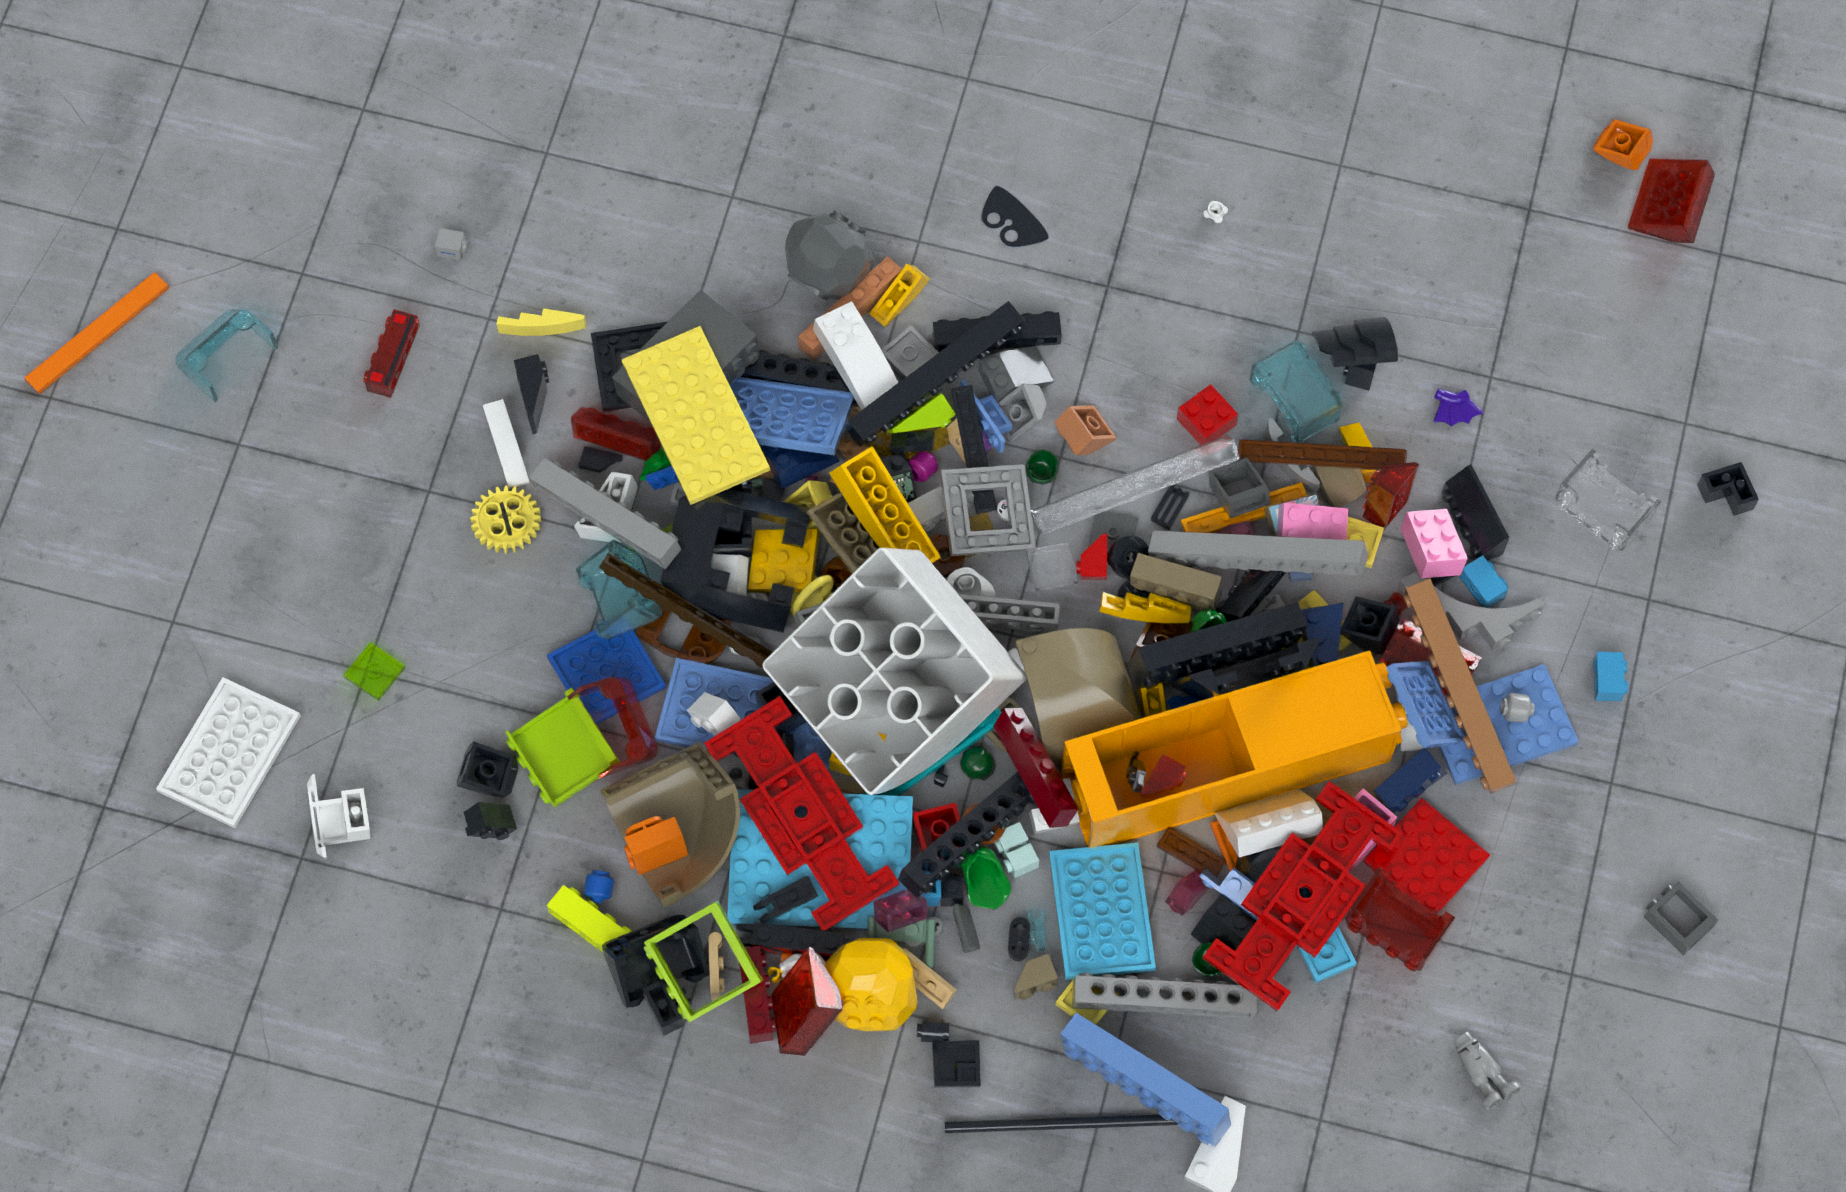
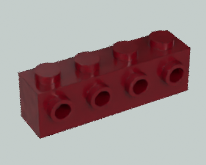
M760 946L748 947L745 949L763 979L757 985L743 992L751 1044L772 1041V1032L776 1031L775 1018H770L769 1010L773 1009L772 996H767L766 988H770L769 975H764L763 967L767 966L766 954L761 953ZM739 962L741 980L744 983L749 978Z

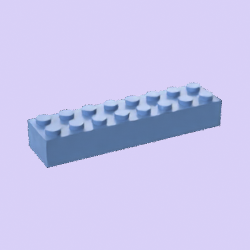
M1075 1013L1061 1032L1064 1051L1070 1059L1074 1061L1078 1059L1083 1062L1086 1069L1093 1073L1097 1071L1110 1084L1116 1083L1125 1094L1138 1097L1144 1106L1150 1109L1151 1107L1155 1108L1166 1120H1174L1183 1131L1187 1133L1193 1132L1202 1143L1206 1145L1210 1143L1216 1147L1230 1128L1229 1108L1080 1014Z

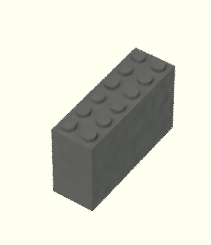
M702 290L638 351H643L701 326L729 385L735 378H740L745 372V367L750 363H755L760 356L757 335ZM623 366L612 377L617 396L650 422Z

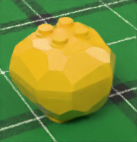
M858 938L842 945L822 967L821 974L828 1011L837 1022L847 1028L860 1031H894L917 1008L918 1000L912 966L906 953L891 939Z

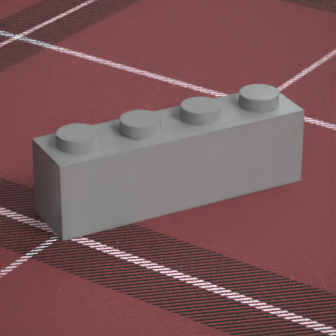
M941 486L908 503L925 532L933 529L941 521L946 522ZM965 491L967 508L970 509L973 505L974 495L971 491Z

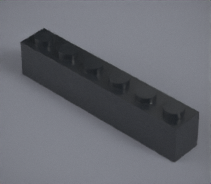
M1059 312L1023 313L1021 316L1025 321L1021 325L1022 330L1014 337L1011 334L1006 337V342L998 349L1061 344L1062 333ZM987 316L977 319L960 318L951 321L941 319L933 322L934 348L938 352L942 351Z

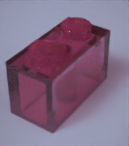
M908 889L874 901V920L888 933L927 919V900L922 895L916 898Z

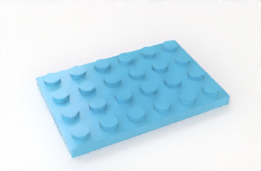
M1127 843L1097 846L1094 848L1086 847L1049 851L1065 980L1074 979L1080 973H1090L1093 976L1101 977L1105 974L1121 975L1156 971L1139 844Z

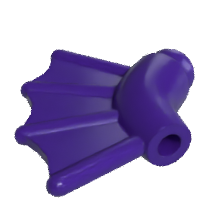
M1437 389L1434 398L1440 401L1434 423L1444 422L1451 427L1459 422L1469 424L1474 416L1483 415L1484 413L1470 399L1466 390L1454 393L1448 390Z

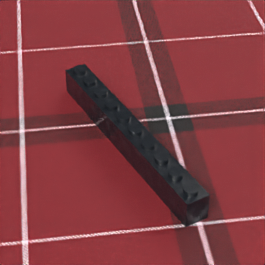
M1010 301L1006 302L850 418L844 428L860 447L865 443L870 445L878 438V433L881 431L886 433L894 426V421L898 418L900 421L910 414V409L914 406L916 409L922 406L927 401L926 397L930 394L932 396L938 394L943 389L942 385L946 382L948 384L954 382L959 377L957 374L962 370L964 372L970 370L975 365L973 362L978 358L980 360L985 359L991 353L989 350L994 346L996 349L1001 347L1006 342L1005 338L1010 334L1012 337L1017 335L1022 330L1021 325L1025 321Z

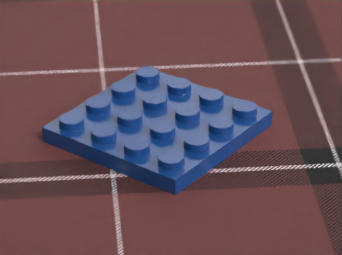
M624 615L547 654V659L565 690L567 691L572 688L578 694L597 725L666 689L664 681Z

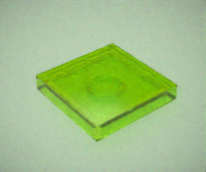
M370 642L343 676L379 701L406 667L403 663Z

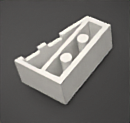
M611 472L599 492L605 491L612 497L613 501H621L631 511L638 486L632 475ZM584 518L580 522L577 521L574 526L580 538L622 543Z

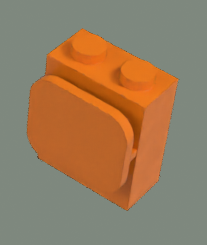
M659 816L651 817L630 826L625 831L626 846L623 849L631 870L635 868L638 876L688 856L685 841L675 817L665 821Z

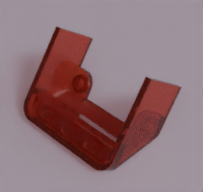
M608 677L578 687L567 696L569 700L600 690L605 698L613 700L629 739L625 746L628 760L609 766L599 774L600 778L649 762L656 757L658 747L634 687L627 678Z

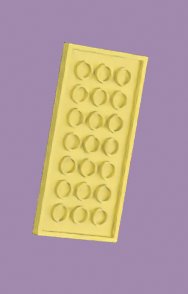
M701 326L622 359V364L690 505L770 471L766 458Z

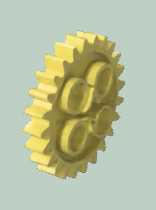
M505 486L504 491H500L499 487H496V493L493 494L492 491L488 490V497L481 495L482 503L475 502L477 509H472L474 516L470 517L471 523H473L471 525L472 531H476L474 533L475 538H480L481 545L487 543L488 550L495 546L496 553L499 552L500 548H503L504 553L507 554L508 548L516 552V546L524 549V542L531 544L530 537H537L534 530H540L538 523L541 522V516H539L541 514L540 509L536 508L537 502L536 500L532 501L531 494L525 496L523 489L517 493L515 486L512 491H509L508 487ZM501 503L505 506L512 532L511 536L508 535L500 507ZM512 505L519 506L515 510L509 509ZM490 511H498L495 515L488 514ZM517 524L524 525L520 529L514 528ZM497 529L503 530L500 534L493 533Z

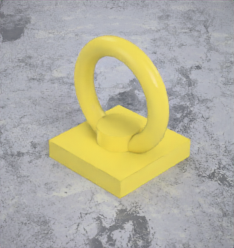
M830 575L815 576L814 581L808 584L801 592L793 593L789 612L795 616L798 611L826 601L833 594L831 590L834 585V579Z

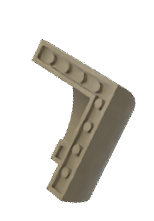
M1091 628L1065 629L1016 641V648L1025 670L1036 711L1041 742L1056 769H1061L1065 741L1143 718L1118 642L1109 632Z
M700 741L600 790L625 844V831L630 826L655 816L661 817L663 821L675 817L682 832L688 856L642 874L663 907L677 903L678 900L704 885L719 870L733 847L740 821L738 792L735 783Z

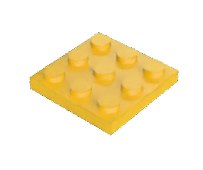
M784 529L755 530L748 583L749 592H771L773 583L794 587V592H801L808 584L814 581L820 535L818 529H807L803 548L782 544Z

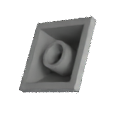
M1023 383L998 402V405L1012 424V431L1005 433L1008 441L1013 442L1041 420L1047 403L1040 386Z

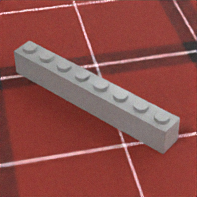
M544 458L528 477L536 489L664 569L668 567L681 550L677 542L678 538L674 534L663 532L661 527L655 522L651 521L649 523L639 512L634 511L633 513L629 511V508L624 503L613 501L608 493L597 491L595 486L589 481L583 482L579 480V477L574 472L563 470V467L554 460L550 462Z

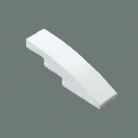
M501 399L482 405L509 490L513 489L514 486L520 487L530 484L504 400Z

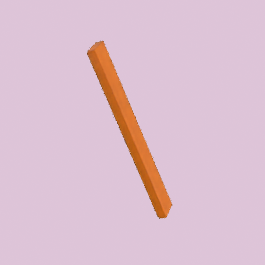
M155 272L152 273L25 376V381L38 394H41L169 289L168 284Z

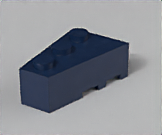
M1343 603L1302 609L1301 611L1308 624L1302 635L1303 642L1317 637L1320 641L1309 661V668L1336 661L1338 659Z
M1423 748L1373 791L1393 814L1396 811L1399 813L1408 806L1411 800L1418 798L1427 788L1447 773L1428 750Z

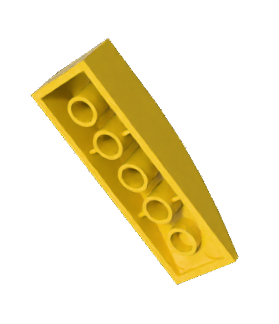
M873 446L829 472L856 517L880 548L920 550L931 563L941 558Z

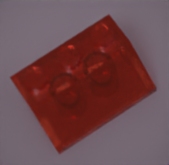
M1162 754L1140 797L1144 799L1174 790L1175 786L1180 787L1188 774L1184 771L1186 766Z

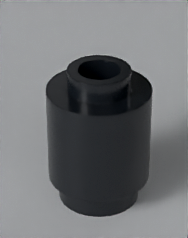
M922 1019V1024L917 1023V1037H921V1042L940 1043L949 1041V1023L944 1022V1020Z

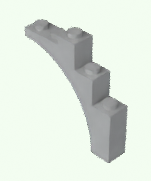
M1415 571L1400 580L1398 589L1402 595H1406L1405 588L1427 579H1420L1418 571ZM1434 586L1449 624L1459 640L1464 637L1470 638L1479 631L1492 650L1498 647L1501 649L1510 644L1514 631L1520 629L1524 622L1529 619L1534 621L1539 618L1545 605L1539 597L1526 604L1510 608L1491 609L1477 607L1457 601Z

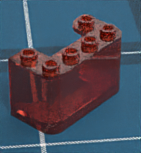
M1379 867L1350 907L1346 917L1347 928L1355 934L1360 933L1366 937V940L1371 945L1384 949L1389 957L1393 959L1398 958L1404 962L1405 967L1413 972L1416 970L1421 971L1451 929L1455 917L1447 911L1443 915H1438L1437 909L1431 911L1396 888V882L1392 881L1390 884L1386 879L1388 873Z

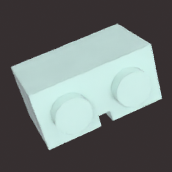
M1020 822L1005 828L1003 836L993 843L997 853H1002L1005 859L1003 864L1008 873L1011 872L1014 878L1039 868V859L1031 843L1027 844L1028 837Z

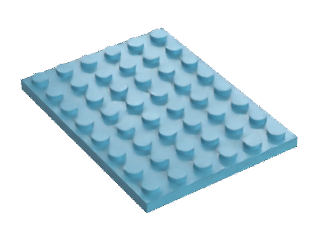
M737 789L739 799L753 790ZM843 794L864 827L845 839L863 869L870 876L888 864L898 880L902 868L910 862L913 796ZM740 802L739 828L730 854L727 912L731 924L754 925V922L761 923L759 918L764 914L774 911L772 904H769L763 909L755 911L753 908L755 904L768 898L769 895L809 876L819 897L780 917L776 916L765 922V924L820 928L811 912L830 901L807 864L788 876L786 875ZM799 806L795 810V815L798 818H804L808 813L807 808L804 806ZM899 881L900 885L832 928L867 930L868 917L908 918L909 890Z

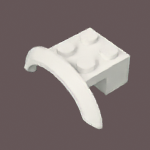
M312 774L307 783L317 854L327 859L325 845L370 839L364 788L341 791L342 798L318 801L315 774Z

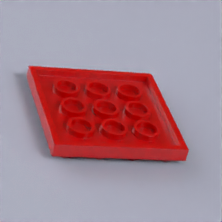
M1421 798L1395 826L1403 834L1392 850L1387 852L1377 845L1363 863L1433 920L1489 859L1490 854Z

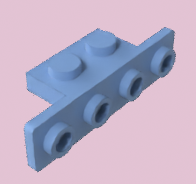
M965 380L960 381V387L968 385ZM974 394L981 431L985 432L988 436L990 445L996 448L999 454L1003 453L1005 439L1002 434L1012 431V424L992 395L978 400Z
M1233 868L1224 881H1221L1207 869L1199 875L1207 887L1215 888L1220 892V895L1222 894L1229 901H1232L1245 914L1250 915L1256 921L1259 919L1240 905L1255 883L1237 869Z

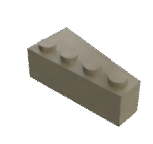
M1140 553L1137 555L1130 575L1131 585L1135 588L1190 605L1192 609L1197 611L1215 610L1222 595V576Z

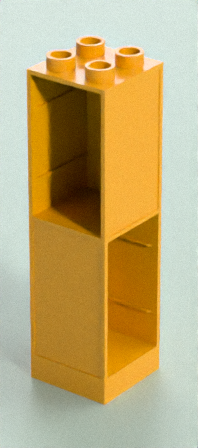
M1366 651L1065 741L1061 775L1063 779L1070 778L1075 803L1079 808V826L1087 847L1094 848L1097 846L1121 844L1167 830L1168 827L1173 828L1213 816L1215 812L1295 789L1306 788L1391 762L1396 745L1402 743L1401 729L1407 727V718L1401 703L1391 704L1385 689L1392 686L1388 679L1387 666L1384 662L1375 664L1371 652ZM1135 751L1139 752L1137 760L1143 761L1147 772L1141 793L1133 792L1128 783V778H1126L1127 768Z

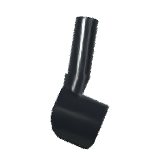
M945 764L936 771L933 781L934 784L942 788L948 779V776L943 774Z

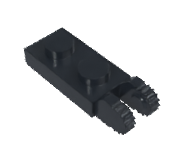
M806 876L769 895L768 898L755 904L753 908L755 911H759L772 904L774 911L764 914L759 918L761 923H765L819 896L809 876Z

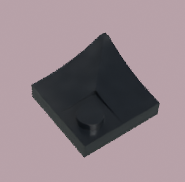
M979 1040L932 1043L934 1088L981 1086Z

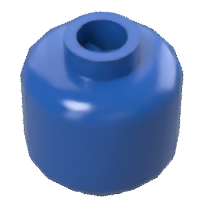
M593 870L592 873L586 875L584 895L590 897V900L594 903L603 904V900H608L612 897L614 878L610 876L609 872Z

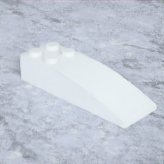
M852 301L815 319L814 333L861 410L898 383L883 352Z

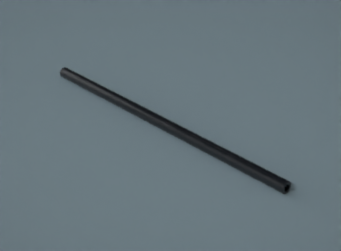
M1160 1114L945 1122V1133L1178 1125V1123L1172 1119L1170 1121L1166 1120Z

